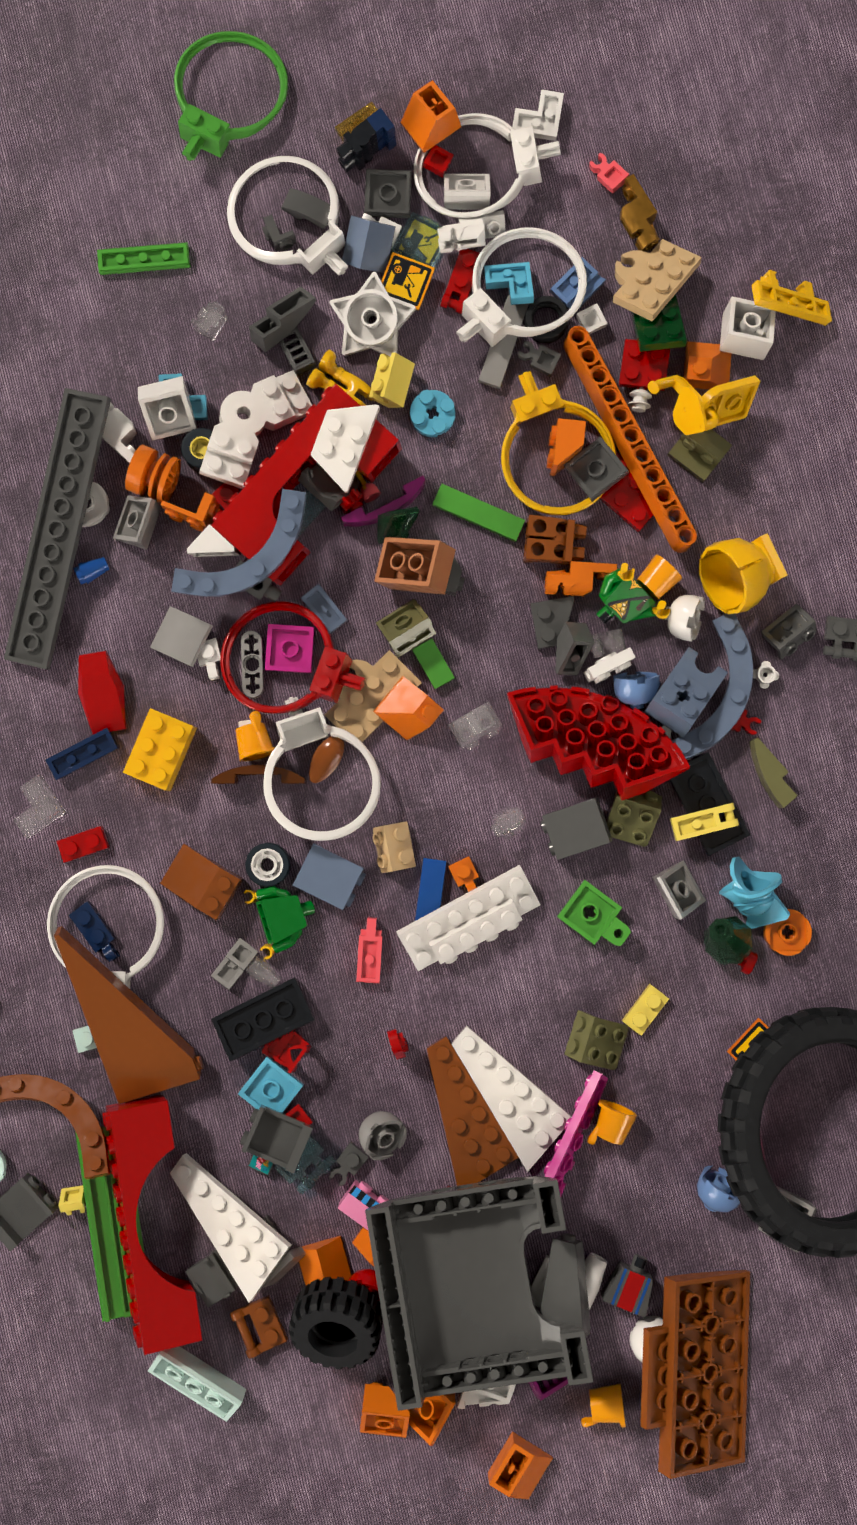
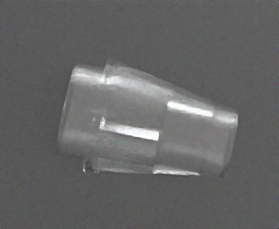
M258 956L246 968L249 977L271 988H274L281 979L268 962Z

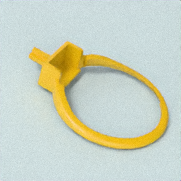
M526 371L518 376L525 396L512 400L510 408L515 420L505 436L501 450V465L505 480L514 495L522 503L535 511L549 515H568L580 512L594 504L601 496L593 502L587 498L572 506L550 507L532 501L518 488L512 477L509 465L510 447L520 429L518 424L552 410L565 408L564 412L577 415L590 422L616 455L613 438L605 423L594 412L575 402L563 400L560 397L556 384L538 390L531 371Z

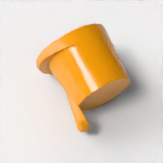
M656 554L638 577L637 582L649 595L659 600L682 577L668 561Z
M258 711L250 713L249 718L252 724L241 726L235 730L239 761L241 762L268 757L275 748L272 745L265 723L261 722V714Z
M600 1099L598 1105L601 1107L598 1121L596 1127L588 1136L587 1142L594 1145L597 1136L613 1144L622 1145L637 1114L625 1106Z
M621 1384L590 1389L592 1417L582 1418V1426L589 1427L597 1423H620L621 1427L625 1428Z

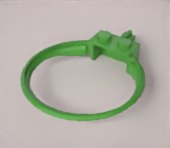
M222 31L198 39L184 51L178 61L174 75L176 98L183 113L178 120L180 138L188 142L182 155L186 156L189 161L195 160L200 150L203 149L221 158L229 144V140L252 136L275 118L287 96L288 76L283 61L270 45L258 37L247 33ZM239 42L255 47L264 53L274 64L280 79V93L272 111L255 124L241 128H229V123L188 104L183 92V78L189 62L198 52L216 43Z

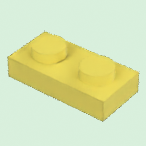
M649 984L622 1021L642 1036L669 998Z

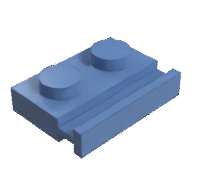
M583 257L581 259L586 270L587 288L581 306L606 281ZM575 266L550 289V293L555 298L560 299L568 309L574 303L578 292V276Z

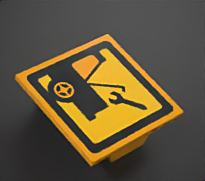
M392 252L381 282L390 297L410 303L416 307V310H419L435 268Z

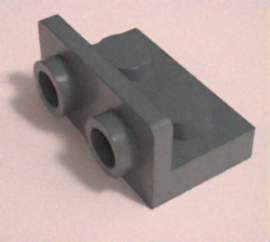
M795 604L761 631V634L777 650L778 657L783 659L786 656L792 655L804 641L807 642L814 637L817 631L816 621L798 604Z

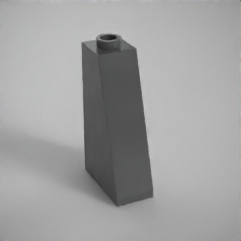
M562 1233L552 1240L540 1313L551 1321L583 1328L587 1337L590 1335L591 1326L583 1241L575 1239L576 1236L573 1234Z

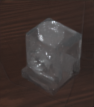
M209 301L206 307L203 306L197 316L198 320L194 318L191 320L194 330L214 341L228 320L224 311L225 308L216 301H213V303Z

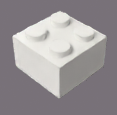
M732 296L723 312L719 351L764 360L773 345L776 311L757 306L754 301Z

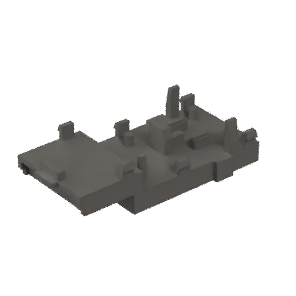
M269 1215L262 1218L279 1233ZM216 1249L186 1270V1274L193 1283L194 1291L197 1296H201L208 1308L224 1297L228 1298L231 1296V1293L238 1287V1284Z

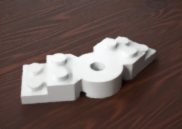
M294 370L278 377L273 375L254 383L251 392L236 391L224 399L220 409V423L213 428L199 474L241 489L245 487L244 482L248 478L259 444L256 436L264 428L274 431L306 417L307 410L312 406ZM244 413L249 418L241 419L238 417V414Z

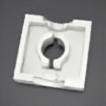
M631 647L619 653L613 652L597 660L595 665L589 667L584 672L588 683L594 681L595 684H598L610 677V672L615 670L616 674L628 669L632 665L631 661L636 657Z

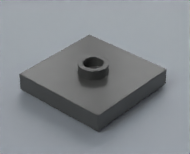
M366 169L364 213L372 217L410 218L412 171Z
M601 436L564 465L568 473L592 502L629 474L628 469Z

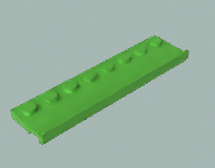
M102 1126L105 1138L110 1136L109 1130ZM75 1131L102 1321L109 1322L115 1318L130 1317L129 1303L133 1302V1299H130L126 1286V1279L130 1278V1275H127L124 1269L122 1258L126 1251L123 1250L119 1237V1231H123V1227H120L116 1216V1207H120L119 1202H116V1198H114L112 1184L116 1183V1178L113 1179L111 1172L107 1176L88 1180L84 1178L81 1145ZM108 1151L109 1160H112L113 1156ZM137 1205V1211H136L137 1234H138V1239H139V1243H140V1245H141L142 1251L144 1252L143 1240H142V1233H141V1226H140V1219H139V1212H138V1205Z

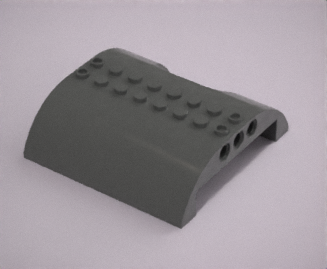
M538 1176L515 1177L440 1188L395 1198L365 1210L398 1411L422 1407L425 1397L567 1377L569 1386L593 1382L584 1329L575 1325L558 1323L547 1319L538 1311L532 1297L524 1251V1242L527 1235L533 1230L540 1228L542 1234L566 1230L559 1185L556 1178Z

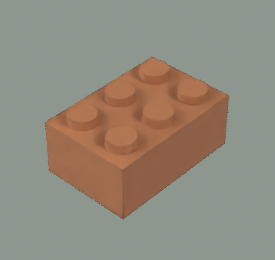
M385 537L374 582L391 590L445 595L456 549L438 540Z

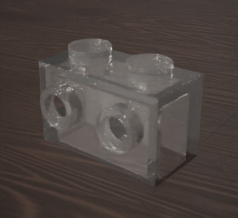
M489 701L448 724V728L461 750L467 748L468 751L480 745L478 740L487 736L490 739L499 734V728L502 727Z

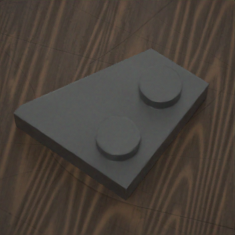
M574 596L530 603L538 649L557 646V637L565 622L569 620L575 600Z

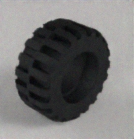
M325 1277L321 1281L320 1279L314 1280L311 1284L303 1287L296 1297L289 1323V1335L296 1350L300 1349L299 1352L303 1357L310 1358V1361L315 1364H323V1367L326 1368L332 1366L336 1369H343L344 1367L350 1369L356 1367L357 1364L362 1365L373 1357L379 1346L383 1326L380 1302L373 1292L370 1293L369 1289L364 1285H358L357 1281H347L343 1277H337L336 1279Z

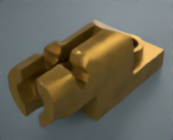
M632 174L625 179L622 190L626 200L631 202L622 207L619 216L630 238H637V243L635 244L637 249L647 252L659 243L658 240H660L652 223L657 215V210L635 175Z

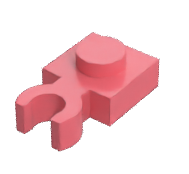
M599 153L598 160L601 164L597 165L590 161V170L596 173L597 180L614 194L624 185L625 179L629 177V173L614 160L608 164L606 156Z

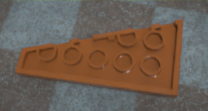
M445 1036L428 1046V1058L457 1186L478 1183L519 1157L448 1037Z

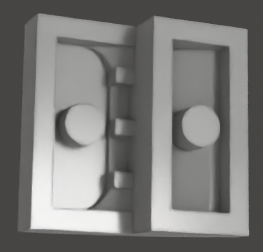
M170 606L150 648L193 667L213 626Z

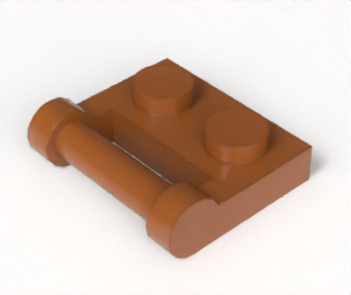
M270 1295L230 1313L231 1319L236 1322L247 1348L245 1352L248 1359L287 1342L288 1338ZM250 1314L261 1340V1343L256 1345L244 1319V1316Z

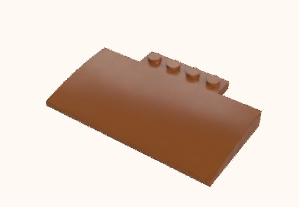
M750 1271L701 1272L664 1277L663 1325L644 1328L641 1427L646 1430L660 1427L658 1472L669 1479L745 1462Z

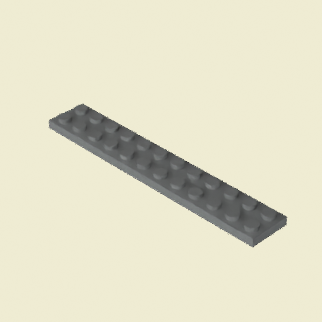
M69 388L64 389L4 655L5 660L50 670L111 398Z

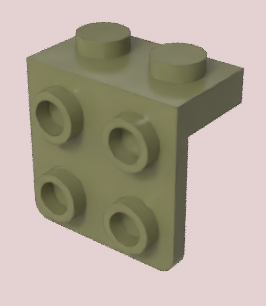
M615 789L614 803L607 819L611 837L639 846H647L662 810V796L653 791H647L643 794L621 800L617 789Z
M578 1010L564 1055L584 1064L615 1070L626 1040L628 1026L598 1018Z

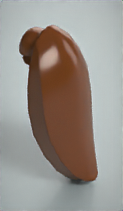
M330 736L318 746L312 757L309 771L312 783L323 781L338 767L344 753V742L342 739Z

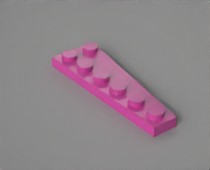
M595 1070L592 1075L587 1077L585 1090L582 1096H579L576 1100L575 1112L572 1118L570 1117L567 1120L564 1128L565 1133L562 1139L558 1140L555 1145L554 1157L552 1161L547 1163L544 1170V1177L556 1178L558 1180L560 1197L566 1186V1183L563 1182L564 1176L569 1170H572L575 1163L573 1161L574 1151L580 1149L584 1141L582 1131L590 1126L598 1106V1101L608 1081L606 1076Z

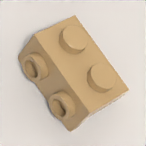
M407 821L373 828V842L376 845L377 863L381 873L416 867Z

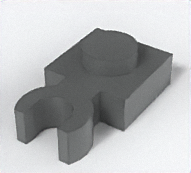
M524 341L523 347L529 349V353L524 354L519 351L518 358L523 361L531 360V368L551 377L561 354L543 345H540L537 350L531 342Z
M350 1141L336 1159L340 1167L332 1169L329 1178L332 1179L337 1173L341 1174L343 1178L339 1185L343 1186L347 1181L348 1172L355 1176L369 1158V1155Z

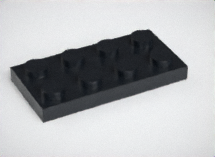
M709 752L689 761L690 769L669 779L686 814L734 803ZM735 803V810L733 812L735 819L738 818V826L698 836L707 856L750 836ZM724 812L719 813L720 822L726 821Z
M294 977L211 1020L228 1059L232 1062L315 1021V1017L297 979Z

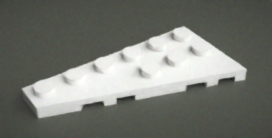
M466 1025L454 1039L452 1046L528 1172L564 1130L567 1120L570 1117L572 1118V1116Z
M186 1153L179 1159L170 1175L250 1303L292 1244Z

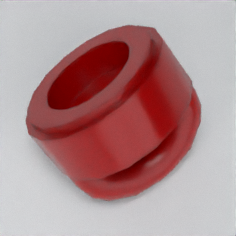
M749 950L747 954H735L733 959L736 964L741 966L740 972L748 975L756 965L758 954Z

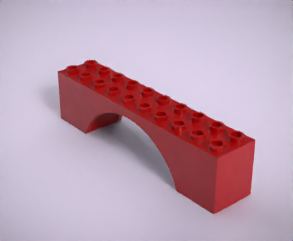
M161 1094L121 1104L106 1105V1112L102 1113L104 1127H106V1130H109L110 1135L106 1136V1143L110 1155L112 1154L113 1159L109 1160V1166L113 1179L116 1178V1183L112 1184L114 1198H116V1202H119L120 1207H116V1216L120 1227H123V1231H119L121 1246L126 1251V1254L122 1255L124 1269L127 1275H130V1278L126 1279V1286L130 1299H133V1302L129 1303L133 1322L137 1324V1326H133V1335L137 1348H142L144 1355L202 1341L196 1293L188 1280L179 1279L167 1274L149 1260L142 1251L136 1227L138 1199L145 1180L155 1165L168 1152L174 1149L168 1100Z

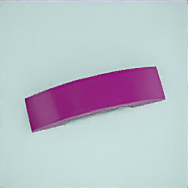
M424 476L403 485L404 496L366 515L362 507L342 516L343 525L349 527L367 526L382 522L398 514L409 506L421 493L425 486Z

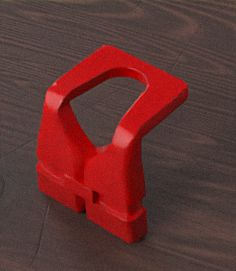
M292 1031L266 1044L262 1049V1053L269 1058H274V1061L289 1069L288 1073H293L298 1068L297 1064L301 1058L309 1052L312 1046L299 1033ZM303 1049L293 1062L291 1050Z

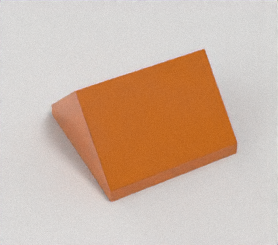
M341 1235L302 1246L306 1255L299 1261L305 1286L317 1279L321 1281L325 1277H331L332 1279L343 1277L344 1280L348 1281L352 1276Z
M455 1393L425 1397L422 1407L408 1409L410 1412L409 1425L430 1446L434 1445L456 1403Z

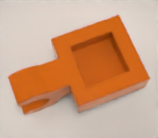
M469 856L448 866L458 887L465 884L468 892L477 888L473 880L479 876Z

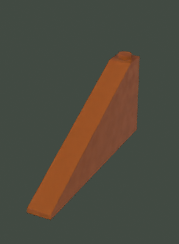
M57 927L54 934L55 941L118 1104L199 1080L204 1066L201 1056H196L194 1048L64 927Z

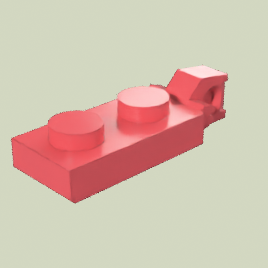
M368 917L367 928L361 929L359 935L356 982L380 983L383 936H381L382 930H376L377 918Z

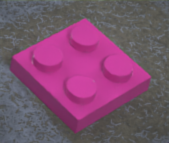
M268 624L265 670L312 674L315 628Z

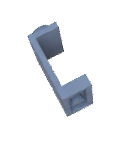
M313 843L293 886L344 910L345 906H351L356 896L352 892L356 885L361 886L366 874L363 873L364 867Z

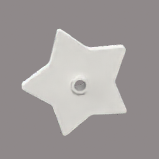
M376 272L370 275L358 293L330 300L329 302L344 324L342 354L344 356L372 349L391 357V354L397 353L398 330L416 310L414 305L390 297ZM371 316L377 318L373 324H369L368 321Z

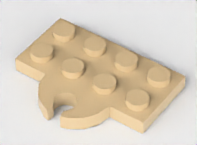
M664 239L657 244L651 253L633 250L622 254L621 262L616 261L615 278L622 286L613 296V303L653 322L698 268L702 257ZM622 263L629 264L632 267H625L622 265Z
M390 650L374 666L366 661L352 660L350 669H353L357 676L365 678L364 688L359 691L343 686L340 700L324 714L336 727L350 732L361 742L383 722L373 711L402 676L416 687L422 684Z

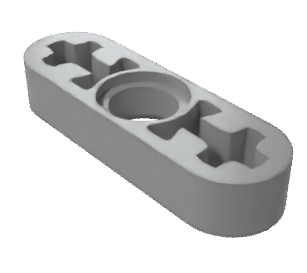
M248 631L241 638L242 689L248 697L258 698L264 692L263 640L257 632ZM250 636L258 640V643L254 644V651H259V655H246V651L251 652L250 645L246 644V641L250 640ZM251 658L259 661V667L255 671H249L246 667L247 661ZM247 674L252 676L260 674V678L255 677V684L260 686L259 689L255 690V694H252L251 690L247 689L252 684V679L250 677L246 678Z

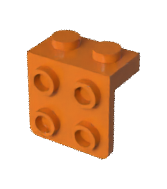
M206 492L196 513L165 501L161 502V506L165 510L164 513L169 515L171 520L182 523L184 520L191 524L190 527L201 532L209 524L212 525L214 516L222 510L216 498Z

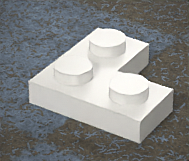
M541 90L538 111L515 108L512 127L518 130L533 126L535 138L556 141L564 93Z

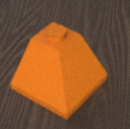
M687 341L683 378L696 389L710 390L717 385L728 383L732 353L719 351L720 344Z
M402 676L373 712L405 740H408L428 729L444 709Z
M378 1382L365 1384L360 1432L406 1438L410 1418L408 1409L398 1411L396 1396L389 1386H384Z

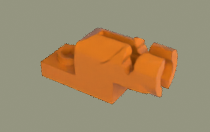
M571 561L568 572L566 570L546 572L544 593L556 595L560 586L563 590V595L586 596L592 592L593 576H597L598 580H604L605 575L617 570V564Z

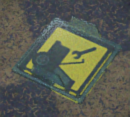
M412 212L391 252L434 267L441 255L437 229L442 226L426 216L422 217Z

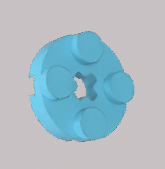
M423 390L416 396L410 407V418L416 431L426 437H437L449 431L455 421V408L452 399L438 390ZM434 408L439 416H434L433 419H430L427 410Z

